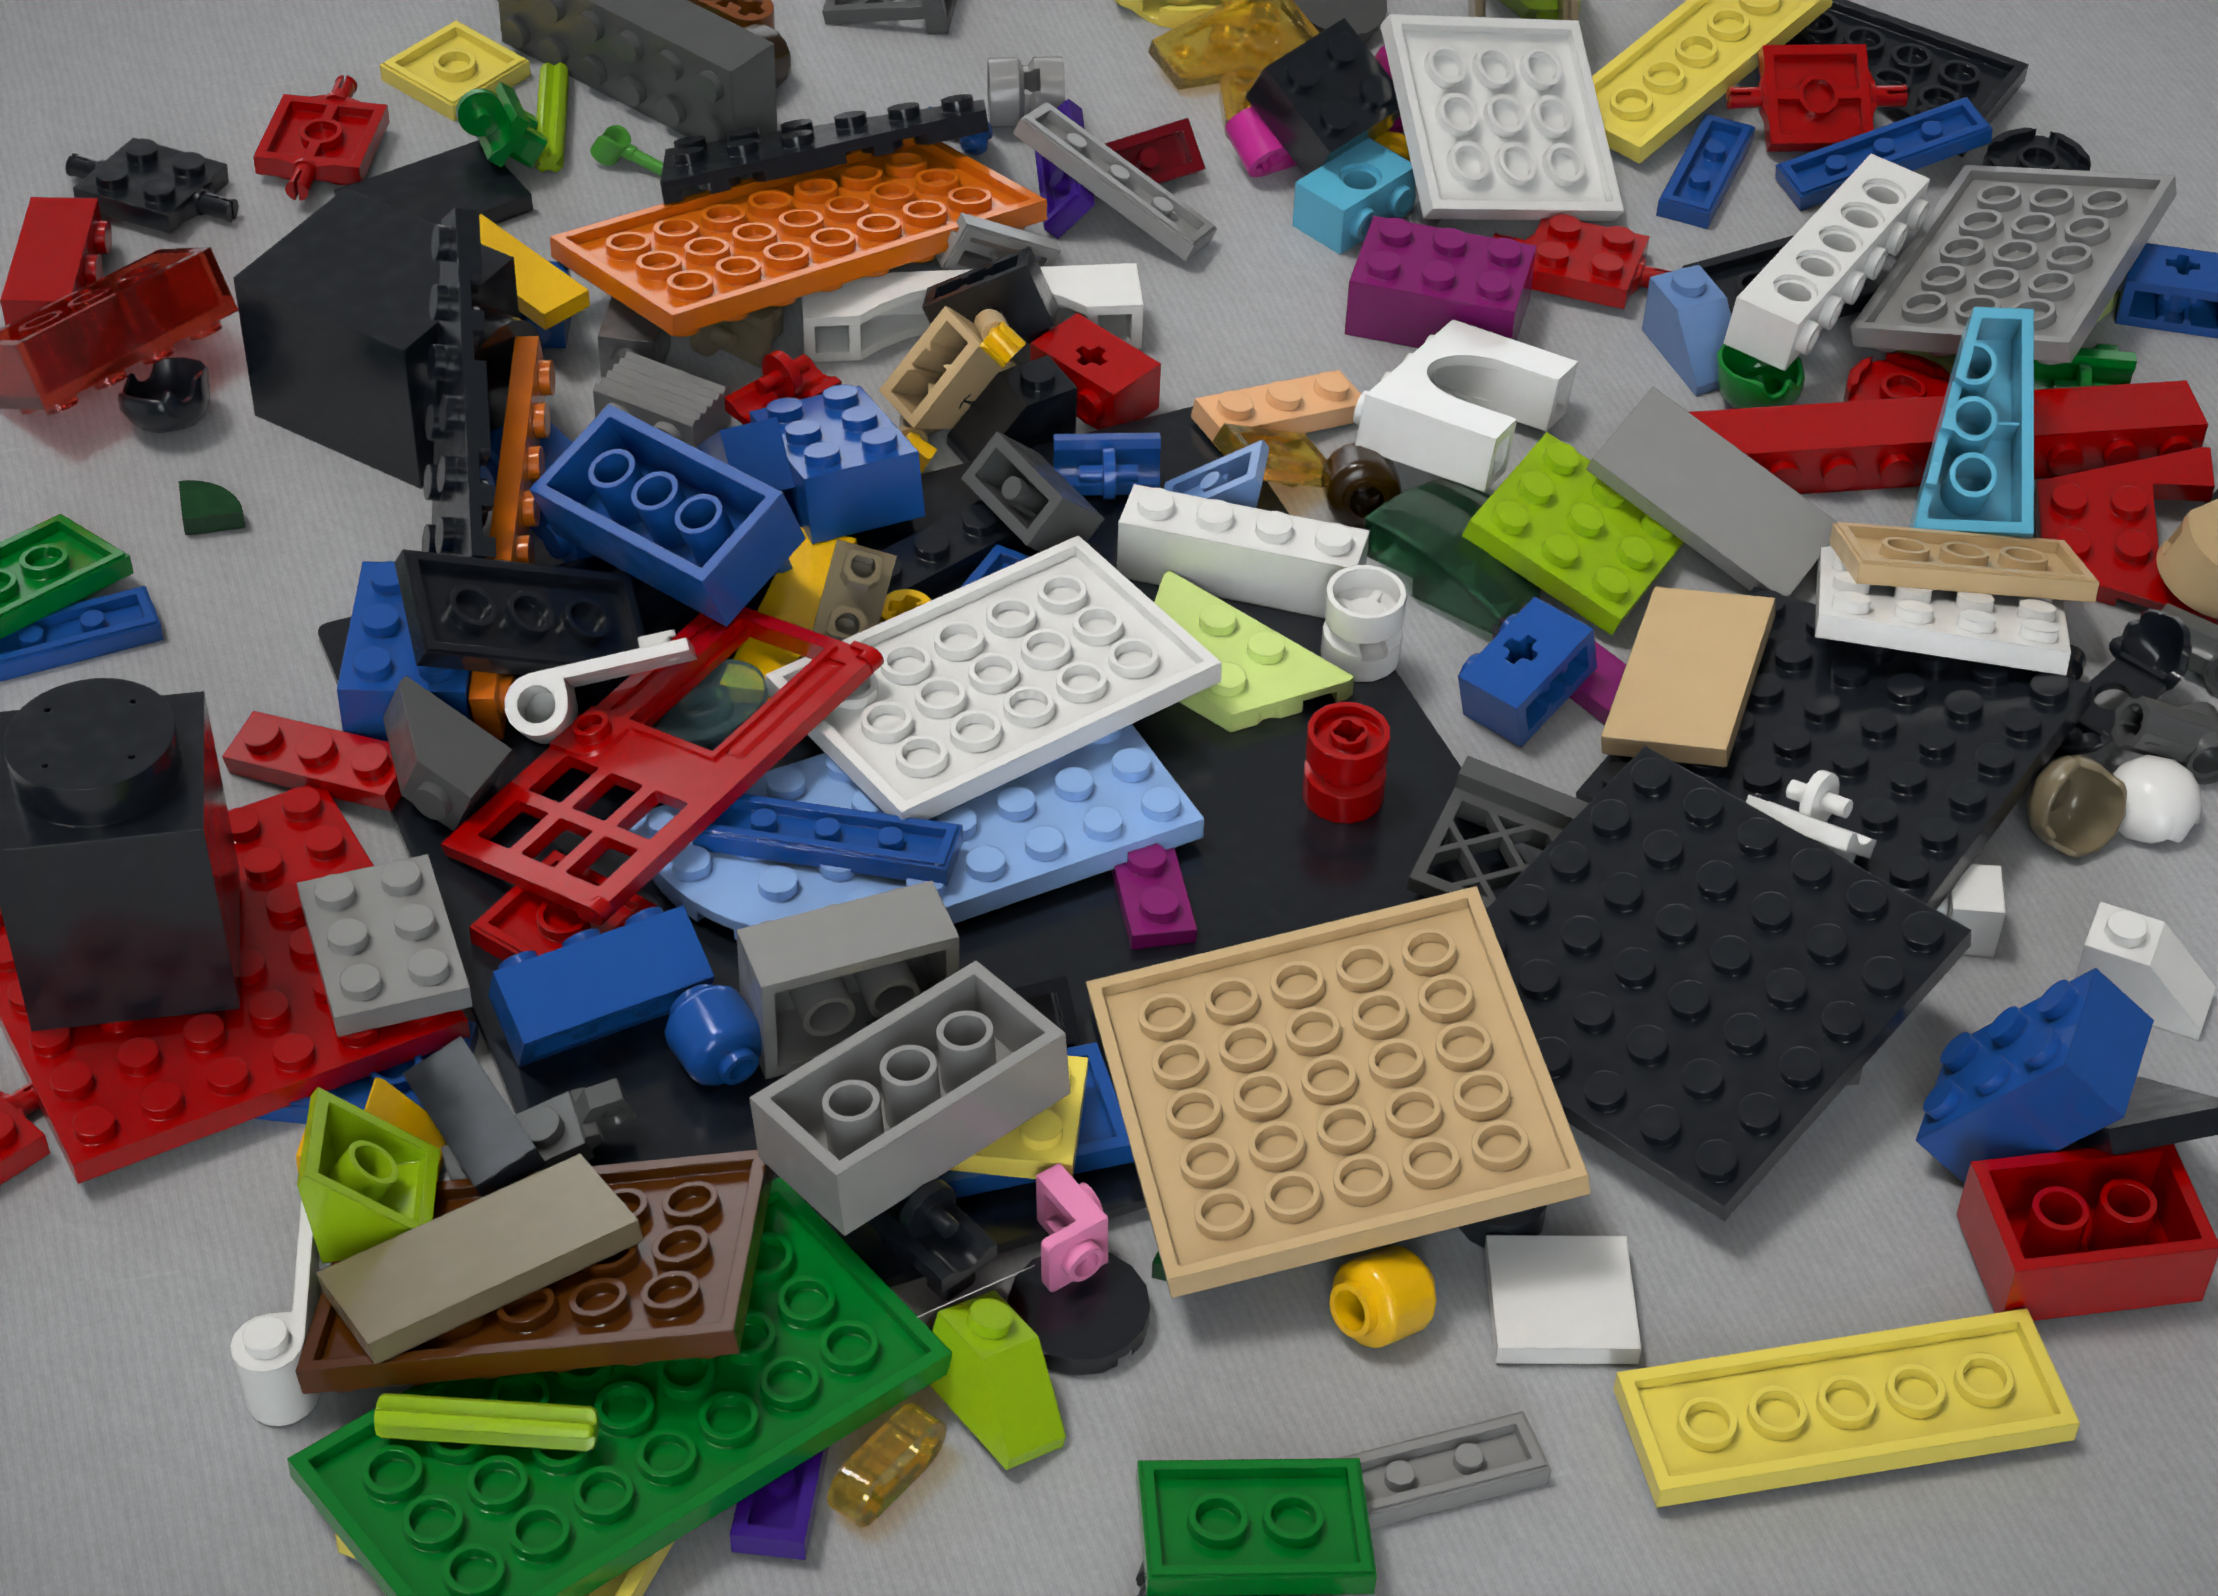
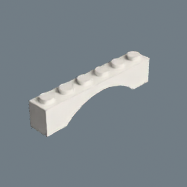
M1137 263L1040 267L1058 305L1055 326L1050 327V329H1053L1074 314L1079 313L1133 347L1142 349L1144 304ZM972 269L889 272L880 277H863L843 283V287L835 291H818L802 296L801 321L804 354L811 358L813 362L859 361L884 347L911 337L923 335L930 326L922 308L927 288ZM985 306L983 310L991 308L990 306Z

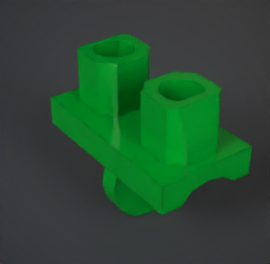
M499 82L495 88V94L484 88L473 89L466 92L458 101L456 117L462 129L478 138L490 162L502 168L508 157H511L529 168L533 167L548 141L544 134L536 131L538 124L536 117L523 109L513 88Z
M2098 343L2092 348L2081 347L2071 363L2063 362L2055 365H2046L2034 360V390L2130 384L2137 364L2136 353L2120 351L2118 345Z

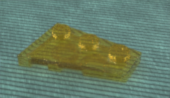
M1228 0L1153 39L1148 53L1178 90L1259 77L1266 66L1313 38L1319 32L1293 0Z

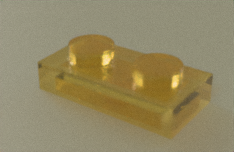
M1224 423L1212 441L1221 453L1226 456L1263 439L1270 447L1263 481L1281 483L1293 488L1298 485L1322 488L1321 476L1327 459L1305 433Z

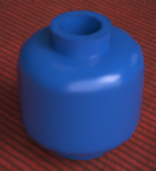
M701 984L685 991L672 1004L665 1028L666 1042L691 1078L701 1085L718 1086L725 1083L734 1085L743 1082L755 1072L761 1057L760 1027L750 1006L739 992L731 986Z

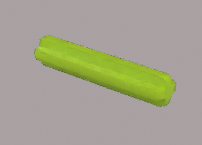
M547 62L540 68L536 115L538 124L536 131L544 134L548 142L534 166L542 173L547 170L556 173L564 166L569 79L568 68L561 62L556 65Z
M384 1393L379 1396L374 1411L376 1435L385 1439L588 1452L595 1448L599 1434L598 1411L592 1406Z

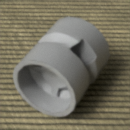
M988 57V120L991 126L1016 127L1022 117L1045 102H1048L1055 108L1065 101L1063 57H1033L1028 65H1022L1018 57ZM1024 89H1027L1033 93L1024 94Z

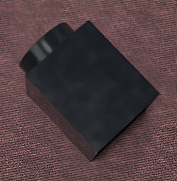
M344 188L233 277L254 413L259 418L421 489L424 487L426 466L434 464V440H427L425 424L429 404H436V380H429L427 371L431 344H437L438 321L431 320L429 313L431 289L433 284H439L440 261L433 260L431 254L432 233L435 224ZM481 244V284L477 294L471 293L472 306H478L481 311H484L485 332L483 336H480L474 360L487 361L490 431L504 426L515 337L539 336L533 325L521 320L519 317L514 257ZM539 336L540 344H541V349H542V353H543L542 342H541V338H540V336Z
M92 678L52 688L30 700L20 710L0 712V909L31 1031L240 1009V869L204 691L160 695L153 689L133 681L116 678Z

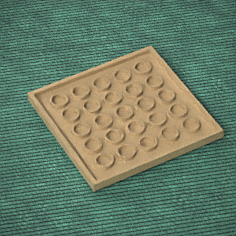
M1477 886L1086 982L1090 1003L1113 1087L1118 1098L1171 1298L1590 1194L1588 1172Z

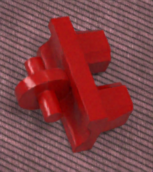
M775 350L767 354L762 360L764 376L724 397L725 411L742 423V425L751 423L750 411L766 408L773 400L780 398H797L800 400L821 395L825 389L841 385L842 381L836 376L823 374L815 366L811 358L805 354L792 359L787 353Z

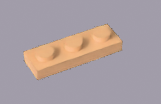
M1340 370L1327 371L1315 375L1275 381L1270 384L1195 398L1191 418L1218 450L1222 451L1251 445L1262 439L1270 441L1353 424L1355 407L1361 393Z

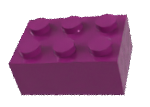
M1373 216L1349 280L1344 334L1420 348L1429 335H1435L1451 320H1456L1517 341L1530 300L1537 246L1519 243L1510 238H1492L1465 233L1455 228H1438L1411 223L1401 218Z

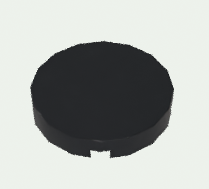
M2024 127L2005 131L1993 138L1987 147L1982 166L2090 171L2091 160L2079 143L2064 134L2051 131L2048 138L2036 135L2037 129Z
M1108 1252V1263L1102 1265L1091 1277L1080 1282L1073 1281L1055 1292H1050L1041 1281V1256L1031 1260L1022 1269L1024 1271L1015 1276L1007 1303L1038 1335L1048 1370L1073 1376L1103 1373L1118 1366L1119 1358L1126 1356L1131 1350L1133 1355L1143 1344L1150 1323V1302L1147 1286L1130 1264Z

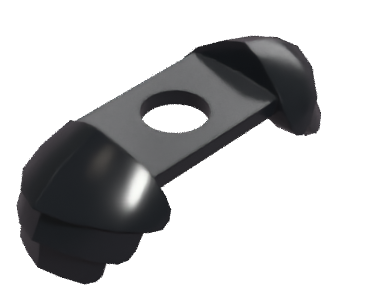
M2155 609L2144 610L2139 620H2132L2127 623L2122 636L2112 638L2109 643V650L2115 660L2088 682V684H2092L2091 705L2053 756L2063 757L2092 753L2113 741L2111 731L2115 723V710L2101 708L2094 702L2096 696L2101 692L2117 689L2126 692L2130 697L2136 699L2145 696L2157 700L2163 693L2173 689L2183 679L2190 665L2189 658L2192 652V644L2190 643L2191 634L2189 628L2177 615Z

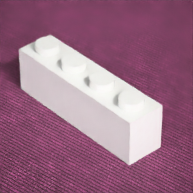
M1134 484L1118 522L1117 570L1127 579L1160 585L1163 575L1170 570L1215 597L1325 618L1326 587L1330 578L1341 569L1353 565H1366L1370 530Z

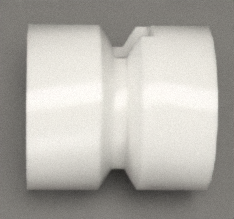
M1353 565L1335 573L1330 578L1326 587L1325 622L1322 630L1321 656L1326 661L1353 675L1355 682H1374L1385 678L1397 668L1403 636L1401 627L1405 617L1407 593L1405 584L1396 574L1382 567Z

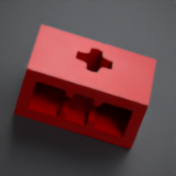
M1074 314L1030 343V361L1049 355L1076 385V417L1085 424L1099 430L1143 419L1159 408L1161 363L1081 314Z

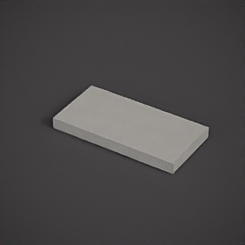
M1655 387L1648 391L1596 453L1586 468L1587 471L1750 591L1754 587L1790 596L1819 559L1821 547H1828L1830 545L1833 523L1837 524L1836 520Z

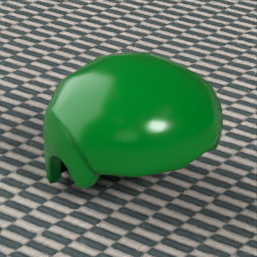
M1725 344L1717 352L1716 368L1720 394L1735 409L1791 405L1801 395L1805 383V373L1800 357H1797L1783 371Z

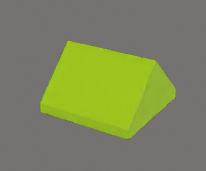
M317 1087L310 1096L297 1187L323 1264L345 1260L433 1220L440 1149Z

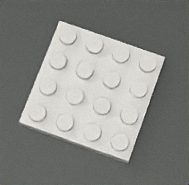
M1389 14L1380 26L1423 219L1541 220V218L1565 214L1574 216L1580 221H1615L1624 212L1579 21Z
M1831 545L1821 547L1820 557L1817 560L1815 637L2066 676L2071 648L2064 600L1856 584Z

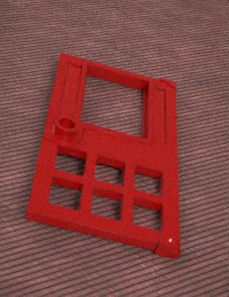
M746 607L741 610L727 627L700 613L676 637L671 639L673 641L687 637L695 647L697 660L630 675L597 706H591L583 714L579 715L571 725L550 742V747L447 837L441 843L444 853L450 858L576 911L578 917L596 926H602L864 681L884 664V658L872 646L855 640L848 644ZM750 637L812 659L713 751L651 727ZM570 768H575L591 775L562 802H556L541 796L546 789ZM615 785L636 792L606 820H601L584 813ZM658 803L681 810L650 839L629 831ZM522 812L541 820L511 848H506L489 841ZM567 830L585 838L554 867L533 859L563 831ZM608 849H613L630 856L624 864L599 886L577 878Z

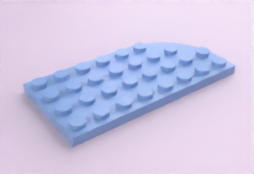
M1132 724L929 819L963 826V844L948 886L933 882L953 924L1114 869L1115 865L1127 862V855L1130 851L1155 843L1161 845L1166 850L1204 838V817ZM826 753L770 770L744 793L885 814ZM668 805L656 807L648 812L629 831L650 839L681 810ZM692 842L652 878L661 892L676 907L684 905L688 916L699 922L702 918L706 917L734 930L735 940H737V929L824 908L832 904H840L888 892L896 888L927 882L910 878L901 880L853 873L851 869L820 864L819 868L708 852L701 846L693 845Z

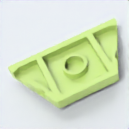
M1169 570L1163 575L1154 603L1221 661V682L1179 701L1181 704L1231 733L1258 725L1267 718H1283L1301 713L1304 700L1331 693L1335 701L1339 702L1353 695V675Z

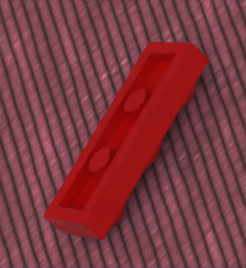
M258 711L251 713L222 755L224 763L231 774L290 788L309 784L328 790L332 798L391 812L402 796L389 742Z

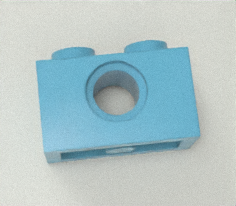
M1367 138L1295 182L1292 226L1341 255L1365 240L1373 216L1403 218L1413 210L1416 193L1414 191L1415 178L1411 162L1376 141Z

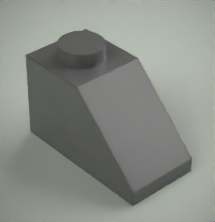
M405 676L399 682L383 717L401 795L412 802L423 815L438 820L452 831H455L495 784L512 749L408 676Z

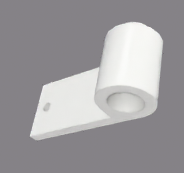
M667 630L638 637V649L528 673L519 677L509 687L505 697V713L509 722L524 736L541 744H550L578 717V704L574 687L697 660L695 647L687 637L671 641V638L676 637L675 630Z
M302 1200L292 1311L269 1313L254 1317L236 1331L230 1345L233 1362L248 1411L255 1420L270 1426H284L296 1423L306 1417L316 1406L320 1393L303 1394L295 1371L322 1293L316 1272L330 1267L332 1262L322 1264Z

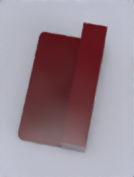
M1189 118L1105 143L1106 146L1159 185L1206 169Z

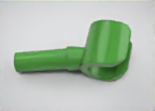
M620 125L608 127L602 136L596 139L590 149L592 157L603 165L613 166L622 156L626 160L633 161L659 176L662 174L663 162L630 144L631 136L629 132Z

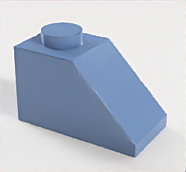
M1700 265L1651 276L1642 331L1695 396L1719 390L1716 368L1717 352L1724 343L1731 319L1727 297Z

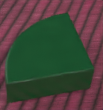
M196 480L178 481L185 535L245 528L242 506L233 493L210 482Z

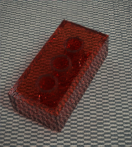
M211 247L158 249L0 328V409H20L21 414H29L38 410H44L46 415L60 413L76 405L79 402L76 394L94 386L95 390H101L113 386L128 377L125 371L126 368L142 361L143 365L159 362L173 355L176 352L173 344L189 336L192 341L199 340L221 330L223 326L220 320L237 312L238 308Z

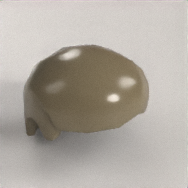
M2081 755L2063 756L2051 762L2033 781L2025 803L2030 828L2047 845L2069 857L2080 858L2096 853L2116 835L2126 814L2127 789L2123 781L2093 759Z

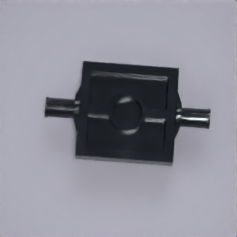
M133 137L107 160L101 159L97 161L72 153V156H69L66 161V174L82 178L73 187L74 198H98L100 212L103 215L171 234L184 221L198 215L207 214L232 222V219H235L238 214L239 204L236 199L216 195L229 183L227 164L204 158L196 152H183L159 145L150 139Z

